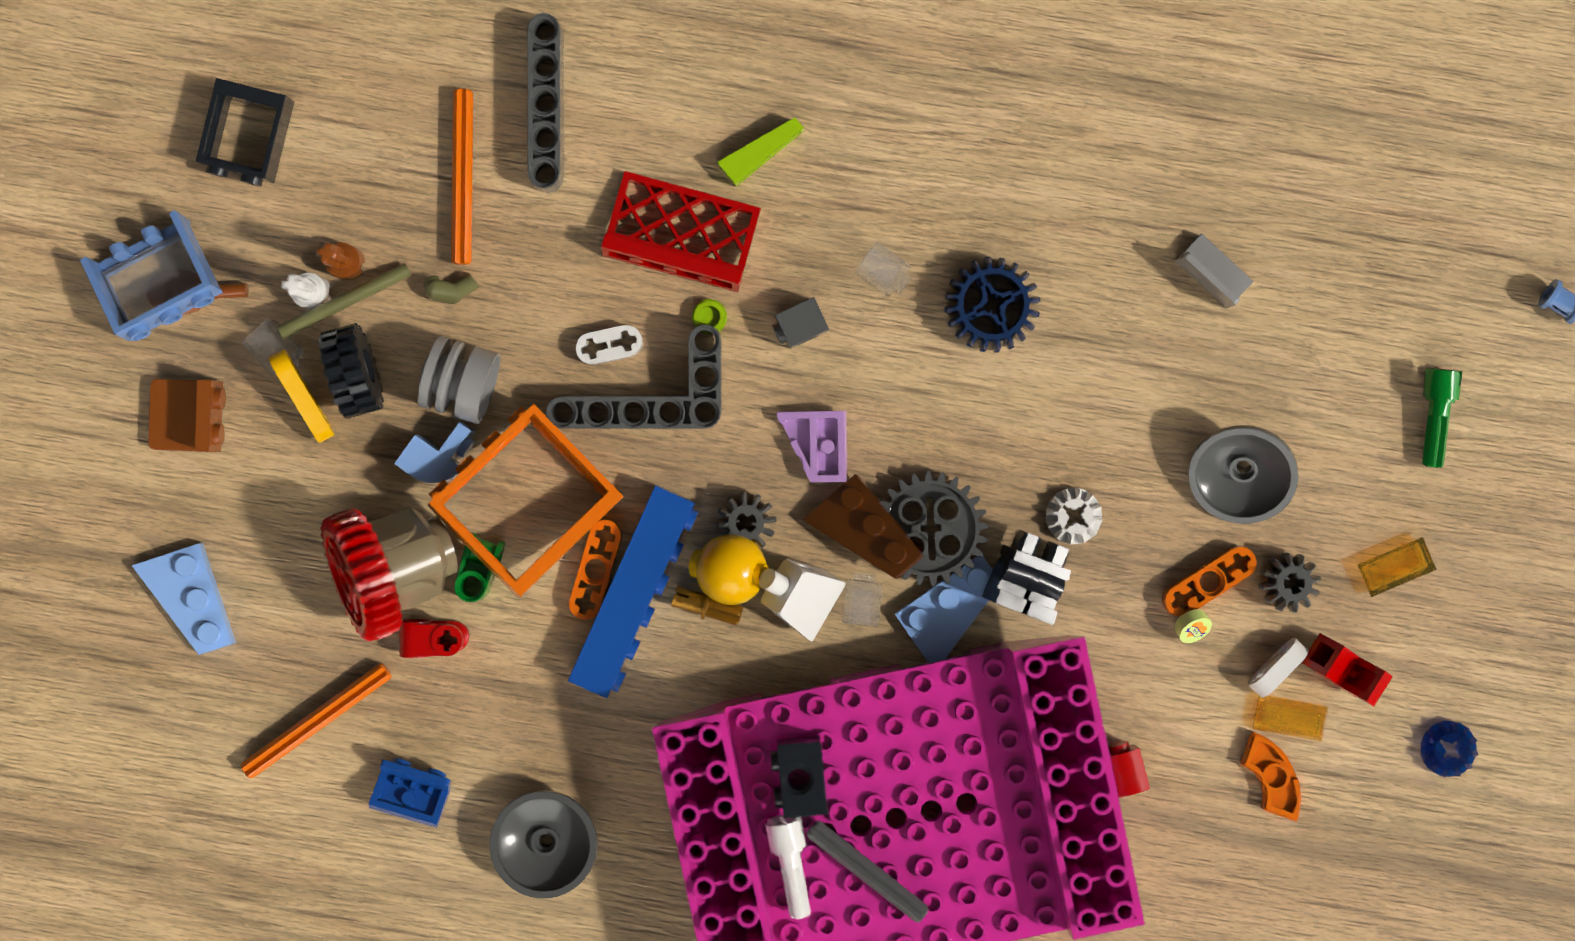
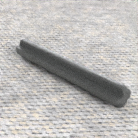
M817 820L812 824L807 832V837L914 922L918 923L926 916L929 909L923 901L821 821Z

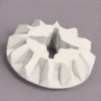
M1068 488L1058 492L1050 500L1046 509L1048 529L1055 538L1068 544L1085 543L1097 535V531L1103 522L1101 505L1093 494L1080 488ZM1084 504L1085 506L1082 508L1080 517L1086 525L1074 522L1065 529L1064 527L1069 516L1062 507L1065 506L1066 508L1076 510Z

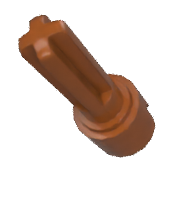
M326 242L324 249L317 248L316 255L322 257L321 263L325 264L330 274L343 280H352L362 274L363 270H361L362 263H365V258L358 248L342 242L336 244Z

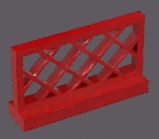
M624 171L607 233H605L601 245L602 256L739 293L761 208ZM629 183L644 186L650 197L632 205L626 195ZM652 189H656V190H660V191L654 194V192H653ZM669 193L678 195L684 206L667 215L658 199ZM686 198L693 199L694 201L688 203ZM625 202L628 209L622 211V207ZM654 202L663 218L645 227L636 211ZM703 202L712 204L718 215L701 224L692 208ZM720 207L726 208V209H728V210L725 211V212H722V210H721ZM688 211L696 227L679 236L670 220ZM736 212L752 215L749 226L735 234L727 217ZM630 214L633 215L641 229L629 236L616 233L618 221ZM722 221L730 237L713 245L705 229ZM666 223L675 239L664 245L654 243L648 232ZM700 232L709 248L699 254L688 252L683 241ZM644 235L647 241L638 238ZM746 235L744 244L742 245L739 238ZM734 242L741 253L738 265L724 262L717 250ZM678 244V245L680 246L681 250L675 249V248H672V247H674V246H676V245ZM710 254H713V256L715 257V259H712V258H709V257H706V256H708V255H710Z

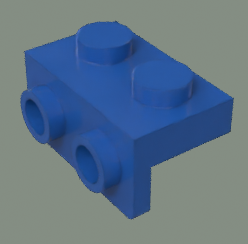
M392 758L391 761L382 759L380 774L368 805L370 809L437 828L451 790V781L445 778V773L436 769L426 768L425 771L412 768V764L403 759Z

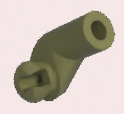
M470 273L455 283L443 281L436 275L428 277L424 282L425 293L431 300L447 304H455L479 288V285Z

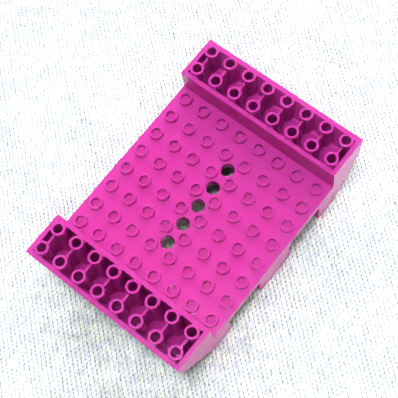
M1065 635L985 645L967 649V655L905 668H900L899 664L830 678L831 683L763 698L761 693L729 699L672 719L664 720L654 726L652 731L697 941H1014L1066 929L1072 939L1075 940L1145 925L1085 637ZM820 736L828 814L801 817L806 846L800 852L811 913L807 917L796 919L790 917L779 856L770 852L765 826L768 819L783 815V808L776 809L774 787L781 786L780 773L772 772L770 750H777V740ZM794 769L789 773L788 779L793 785L800 786L808 781L809 775L803 769ZM963 793H970L976 797L975 807L967 812L959 810L956 806L957 798ZM929 800H934L941 805V812L934 819H927L921 814L922 805ZM900 808L906 813V819L902 825L891 826L886 822V814L890 809ZM858 815L868 817L871 821L870 829L863 834L855 833L850 827L854 817ZM817 820L822 823L832 824L836 829L837 835L923 901L929 909L926 916L920 922H914L807 837V832L812 824Z

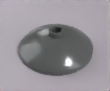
M1236 425L1210 434L1198 445L1189 465V484L1195 499L1213 516L1232 523H1257L1277 515L1290 503L1298 485V466L1292 450L1274 433L1260 427ZM1240 461H1247L1250 465L1241 467L1238 463Z
M554 791L530 792L510 802L496 819L490 837L492 862L502 880L515 891L533 898L546 899L558 897L572 891L589 874L597 854L596 829L587 811L571 797ZM549 834L553 839V843L551 845H544L540 839L541 835Z

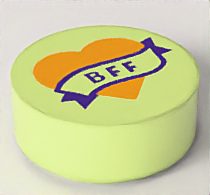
M1190 610L1178 618L1174 625V630L1182 642L1192 643L1208 634L1212 627V622L1203 610Z

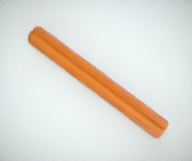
M465 88L454 89L451 261L456 265L470 264L472 256L473 92Z
M382 663L376 665L243 761L240 765L242 771L250 779L256 777L390 680L392 677L390 671Z

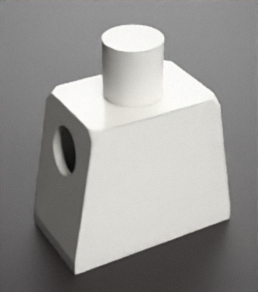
M786 559L782 561L777 571L766 569L761 574L759 585L762 589L766 590L761 597V603L789 627L813 642L846 583L822 568Z

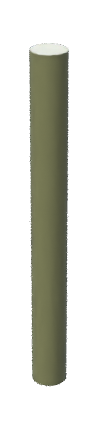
M405 263L277 326L276 329L283 340L410 277V271Z

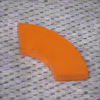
M1251 730L1240 764L1250 769L1260 782L1263 794L1261 809L1297 822L1301 805V791L1299 780L1289 758L1271 740Z

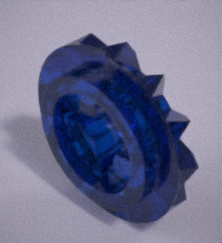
M1441 721L1431 726L1425 732L1420 746L1421 757L1425 765L1437 775L1443 777L1461 776L1463 772L1473 768L1472 763L1475 757L1479 755L1476 746L1478 740L1473 736L1470 728L1455 721ZM1442 740L1450 744L1457 741L1455 750L1460 757L1448 755L1444 758L1446 750L1439 741Z

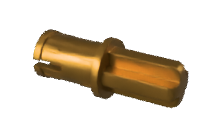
M677 585L671 607L699 614L703 620L705 617H709L731 625H738L743 612L741 605L721 604L710 599L706 594Z

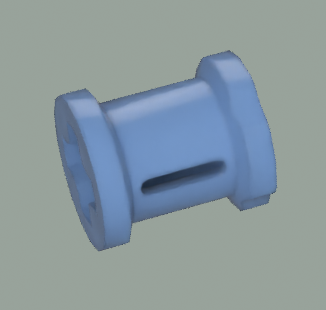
M1555 279L1543 291L1538 301V306L1543 309L1550 308L1563 316L1565 322L1572 324L1575 322V294L1564 288L1562 281Z

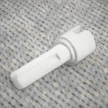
M304 273L299 276L288 274V281L281 282L282 289L287 290L288 295L292 296L295 303L303 308L313 309L331 300L329 295L331 285L322 276L313 273Z
M783 815L768 819L767 824H765L770 852L779 856L790 917L802 919L809 916L811 910L800 852L806 846L801 817L784 818Z

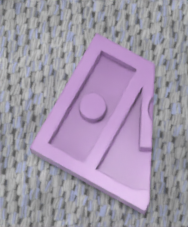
M846 411L777 412V418L782 423L791 441L790 444L796 455L799 456L810 482L848 481Z

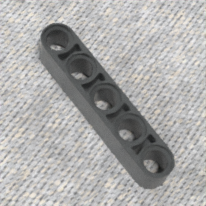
M540 13L532 17L528 24V176L532 184L538 190L545 193L558 190L563 184L564 35L560 24L554 16L548 13ZM550 25L555 28L554 35L550 39L540 40L537 38V32L542 26ZM548 60L555 63V68L550 75L541 76L537 74V68L541 62ZM552 96L555 99L553 108L547 112L539 111L537 103L540 98ZM545 131L553 132L555 135L553 144L546 148L539 147L537 144L538 136ZM546 166L554 168L555 175L552 181L545 184L538 182L537 174L541 168Z

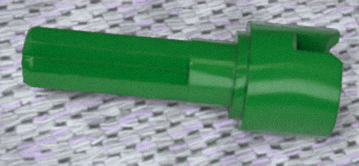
M1426 368L1423 397H1426V400L1429 401L1422 460L1424 466L1441 468L1444 465L1451 403H1455V400L1460 398L1463 371Z

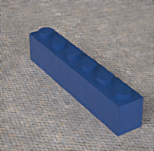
M655 485L568 679L569 682L604 698H608L611 691L618 693L626 676V673L620 671L626 658L633 660L641 642L635 639L640 626L648 627L655 608L650 607V603L655 594L662 595L670 576L664 574L668 563L671 561L676 564L684 544L678 542L684 529L691 531L699 512L693 510L696 502L659 485Z

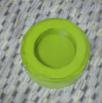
M706 299L694 307L692 321L695 328L699 325L709 324L720 332L726 325L727 312L720 302ZM707 330L700 331L703 334L713 335V333Z

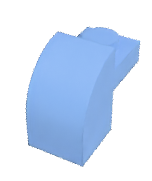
M459 422L441 448L422 435H414L394 464L419 481L439 483L443 479L445 481L453 480L459 475L455 468L460 462L456 458L458 456L464 458L475 443V440L471 437L476 431L466 423Z

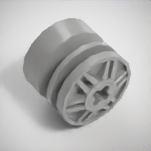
M439 336L428 354L421 371L418 406L430 409L435 402L436 412L444 413L451 401L455 400L454 415L456 418L480 424L494 392L501 355L500 353L476 346L468 360H465V343L456 341L451 349V339Z

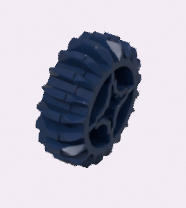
M990 257L984 258V269L980 268L976 260L970 262L972 274L966 269L961 268L958 274L964 281L960 282L952 279L949 283L952 288L958 290L957 293L947 292L944 296L947 300L955 301L954 305L944 308V313L956 314V318L947 322L948 326L953 327L958 323L960 324L962 329L956 332L955 337L959 339L965 333L969 334L970 337L966 341V346L969 348L974 345L976 339L980 340L979 352L986 351L988 342H992L994 353L1000 352V341L1004 342L1008 350L1014 348V342L1011 337L1014 336L1018 341L1023 342L1026 337L1020 329L1024 328L1025 330L1032 331L1035 328L1033 323L1026 320L1027 317L1037 318L1040 314L1037 310L1029 309L1030 305L1040 302V297L1034 296L1029 298L1028 292L1037 288L1036 284L1031 283L1025 287L1022 281L1028 278L1029 273L1025 271L1019 277L1015 276L1014 273L1018 269V264L1015 262L1009 266L1008 271L1004 270L1005 259L1001 257L996 263V268H992ZM986 277L1001 278L1008 282L1014 290L1005 293L997 292L993 289L991 283L987 282ZM975 281L978 286L979 302L975 307L964 311L965 293L970 284ZM987 296H993L992 300L995 298L998 300L1008 298V300L1003 301L996 308L997 314H991V310L989 312H986V310L979 313L976 312L988 302ZM1019 299L1020 311L1014 325L1008 329L1005 308L1009 303ZM979 317L987 318L993 327H996L999 334H988L979 331L969 321Z

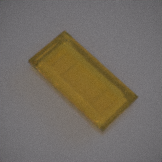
M1423 537L1357 564L1370 597L1437 570Z
M1258 695L1252 729L1322 742L1328 707L1272 696L1261 698Z

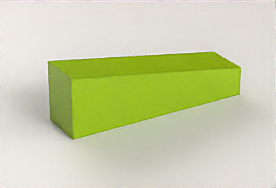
M794 117L721 159L717 164L735 187H737L804 132V127Z

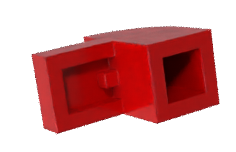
M1319 633L1308 650L1307 656L1301 662L1335 686L1373 707L1393 678L1385 670L1362 659L1344 645Z

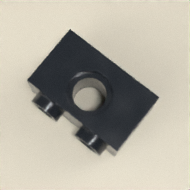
M820 736L777 740V750H770L772 772L780 773L781 786L774 787L776 809L783 808L784 818L827 815ZM794 769H803L808 773L809 779L805 784L796 786L789 781V773Z

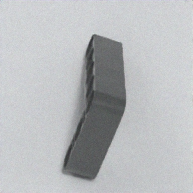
M709 324L699 325L690 333L688 340L689 394L561 395L549 402L546 408V417L557 428L561 429L710 428L717 424L722 413L721 334L717 328ZM707 330L713 333L715 345L712 349L701 350L698 348L695 342L698 332ZM708 366L713 369L716 376L714 383L708 386L698 383L695 374L699 367ZM558 402H566L571 406L573 414L570 420L562 421L557 418L555 406ZM594 402H602L606 405L609 412L606 420L598 421L591 416L590 407ZM629 402H638L642 405L644 416L641 420L633 421L627 417L625 408ZM665 402L675 403L680 410L679 418L674 421L664 419L660 412L662 404ZM701 402L711 403L716 411L714 418L709 421L699 419L695 411L696 406Z

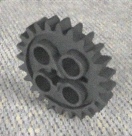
M927 471L925 481L920 482L914 473L912 474V485L908 486L903 480H899L901 488L899 493L888 489V493L893 500L890 503L880 501L909 538H919L924 543V551L922 553L924 557L904 573V580H907L914 573L917 575V585H921L924 577H929L931 585L935 586L937 576H942L944 581L949 584V573L954 571L957 576L962 578L961 566L963 564L972 569L975 567L970 556L982 557L983 553L976 548V544L987 543L988 539L979 535V531L989 528V524L979 522L978 518L985 515L986 510H975L974 506L979 502L980 497L977 496L971 499L967 497L971 488L969 485L959 490L957 488L958 477H955L948 484L945 483L944 472H941L937 481H933L930 471ZM928 497L933 499L934 523L937 526H941V531L935 532V560L929 559L927 532H921V527L927 526L926 499ZM944 501H952L958 507V514L951 520H944L938 514L939 505ZM911 502L919 504L923 509L921 518L914 522L906 520L902 515L904 506ZM946 536H953L960 543V549L954 555H945L939 548L940 541Z

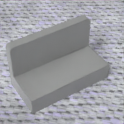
M1203 234L1198 235L1175 260L1225 308L1235 306L1240 301L1239 297L1254 282Z

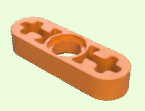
M612 520L598 521L589 532L569 600V608L572 614L582 620L595 617L605 598L622 540V530ZM605 526H610L611 534L616 535L614 541L607 542L604 552H612L610 559L600 553H590L592 546L595 549H599L601 538L596 536L597 530H604ZM598 559L605 564L606 573L601 579L595 580L587 575L586 565L590 560ZM581 580L592 586H602L600 592L595 589L592 591L590 601L595 603V608H589L586 613L582 612L581 605L576 603L577 598H583L587 591V587H580Z
M1233 546L1220 553L1164 591L1162 603L1165 610L1172 615L1180 617L1190 610L1201 608L1249 577L1255 571L1257 560L1254 553L1250 549L1241 546ZM1234 554L1242 557L1246 556L1247 560L1243 562L1245 569L1243 571L1238 568L1231 569L1227 572L1231 579L1227 581L1225 573L1217 567V564L1221 562L1222 567L1227 568L1235 562ZM1207 571H1213L1218 576V585L1212 591H1205L1200 586V578ZM1192 582L1194 590L1202 597L1197 600V597L1192 594L1184 600L1186 607L1183 609L1179 606L1172 607L1171 603L1175 601L1173 594L1175 592L1182 595L1188 593L1192 589L1187 584Z

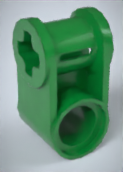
M471 532L501 563L506 543L503 541L494 543L478 538L476 533ZM466 545L462 553L461 565L454 589L456 595L461 600L477 602L488 596L495 575ZM470 576L477 577L482 585L481 591L476 596L469 595L464 588L465 581Z

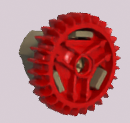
M410 507L367 522L366 516L362 515V512L352 508L332 514L323 519L321 523L322 546L328 562L327 567L336 586V592H338L341 604H343L346 610V615L350 617L351 625H354L360 637L368 642L382 639L399 631L403 617L401 611L441 595L445 585V578L458 571L457 557L451 538L443 522L437 516L425 519L419 511Z

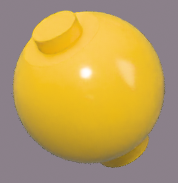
M734 534L715 537L702 550H695L689 560V573L692 577L697 578L702 591L710 599L725 605L742 604L756 596L761 590L759 585L760 576L766 569H769L763 552L757 544L746 537Z

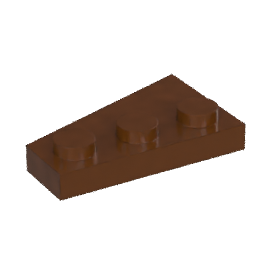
M854 474L803 519L806 523L895 579L901 577L924 557L857 474Z

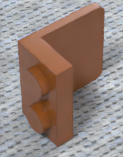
M153 380L150 384L149 447L153 450L221 452V445H223L225 438L222 410L226 403V393L223 388V382L215 380Z

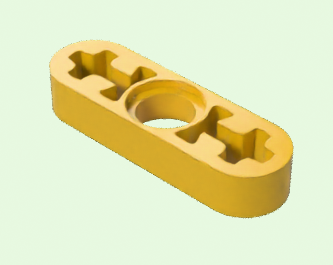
M282 349L269 356L268 359L272 368L317 442L321 443L334 436L335 433L331 424L287 351Z

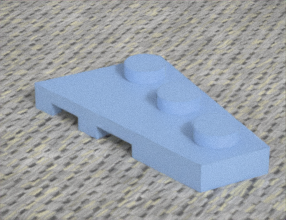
M203 543L132 565L198 655L236 643Z
M983 555L982 557L976 556L971 559L975 566L973 569L966 565L961 566L962 578L954 572L951 573L949 584L944 579L894 613L928 663L946 659L989 601L981 596L993 570Z

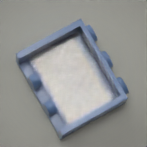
M176 210L169 213L174 224L163 230H159L152 225L143 228L141 234L144 239L130 247L122 242L112 244L109 247L112 254L111 257L99 263L88 257L80 259L114 334L127 341L142 340L151 334L150 330L162 324L168 325L177 322L183 317V313L192 308L205 307L214 301L215 296L223 293L193 233L190 220Z

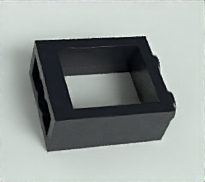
M216 78L196 162L207 167L206 173L218 177L227 178L228 172L241 175L240 181L250 185L261 187L263 181L274 184L294 101L283 94ZM231 100L276 111L262 170L217 159Z

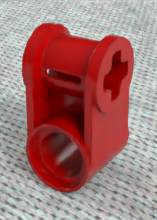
M402 620V625L399 629L400 657L452 656L467 646L470 638L469 630L463 623L454 620ZM450 632L452 637H457V642L452 645L450 640H444V635Z

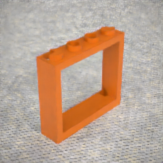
M535 404L528 410L521 406L507 419L511 424L509 428L502 434L495 430L481 444L485 450L476 459L469 455L455 468L459 474L449 484L443 479L428 494L432 500L427 506L517 598L521 597L624 497ZM531 424L591 485L601 498L516 579L444 504L520 432Z

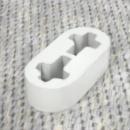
M621 325L589 332L578 339L576 353L582 362L589 365H598L630 358L641 351L643 338L641 333L630 325ZM628 331L629 336H636V342L631 344L632 350L626 351L623 346L612 347L611 342L622 339L623 332ZM593 339L595 344L607 343L608 349L597 351V358L591 359L590 354L583 353V348L588 346V340Z
M1296 638L1288 640L1251 677L1248 686L1261 698L1266 697L1305 659L1309 652L1308 649Z

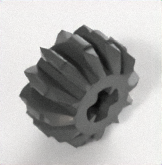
M741 492L740 494L742 503L740 506L737 505L733 497H729L727 502L734 510L730 512L725 508H719L718 513L729 517V520L717 522L716 527H729L730 531L723 535H740L749 540L755 538L757 544L763 548L766 543L759 534L762 532L770 537L774 535L772 529L763 527L764 523L776 522V516L763 517V513L769 511L772 505L767 503L758 509L756 506L761 499L759 494L754 496L752 505L747 504L746 492ZM744 513L746 516L753 514L757 522L752 524L756 527L750 532L747 528L740 530L736 524L741 521L737 519L739 514Z
M1284 552L1281 554V563L1276 558L1271 557L1268 561L1272 571L1267 569H1261L1260 571L1261 575L1268 577V582L1259 583V589L1270 590L1265 595L1264 600L1268 603L1275 601L1276 610L1283 611L1287 606L1290 612L1296 613L1299 609V603L1307 608L1311 606V602L1307 597L1308 594L1313 596L1320 594L1317 589L1312 588V583L1320 582L1321 577L1310 575L1316 565L1313 562L1304 564L1305 556L1302 554H1296L1292 559L1290 553ZM1288 575L1296 579L1295 585H1290L1292 590L1284 587V580H1289Z

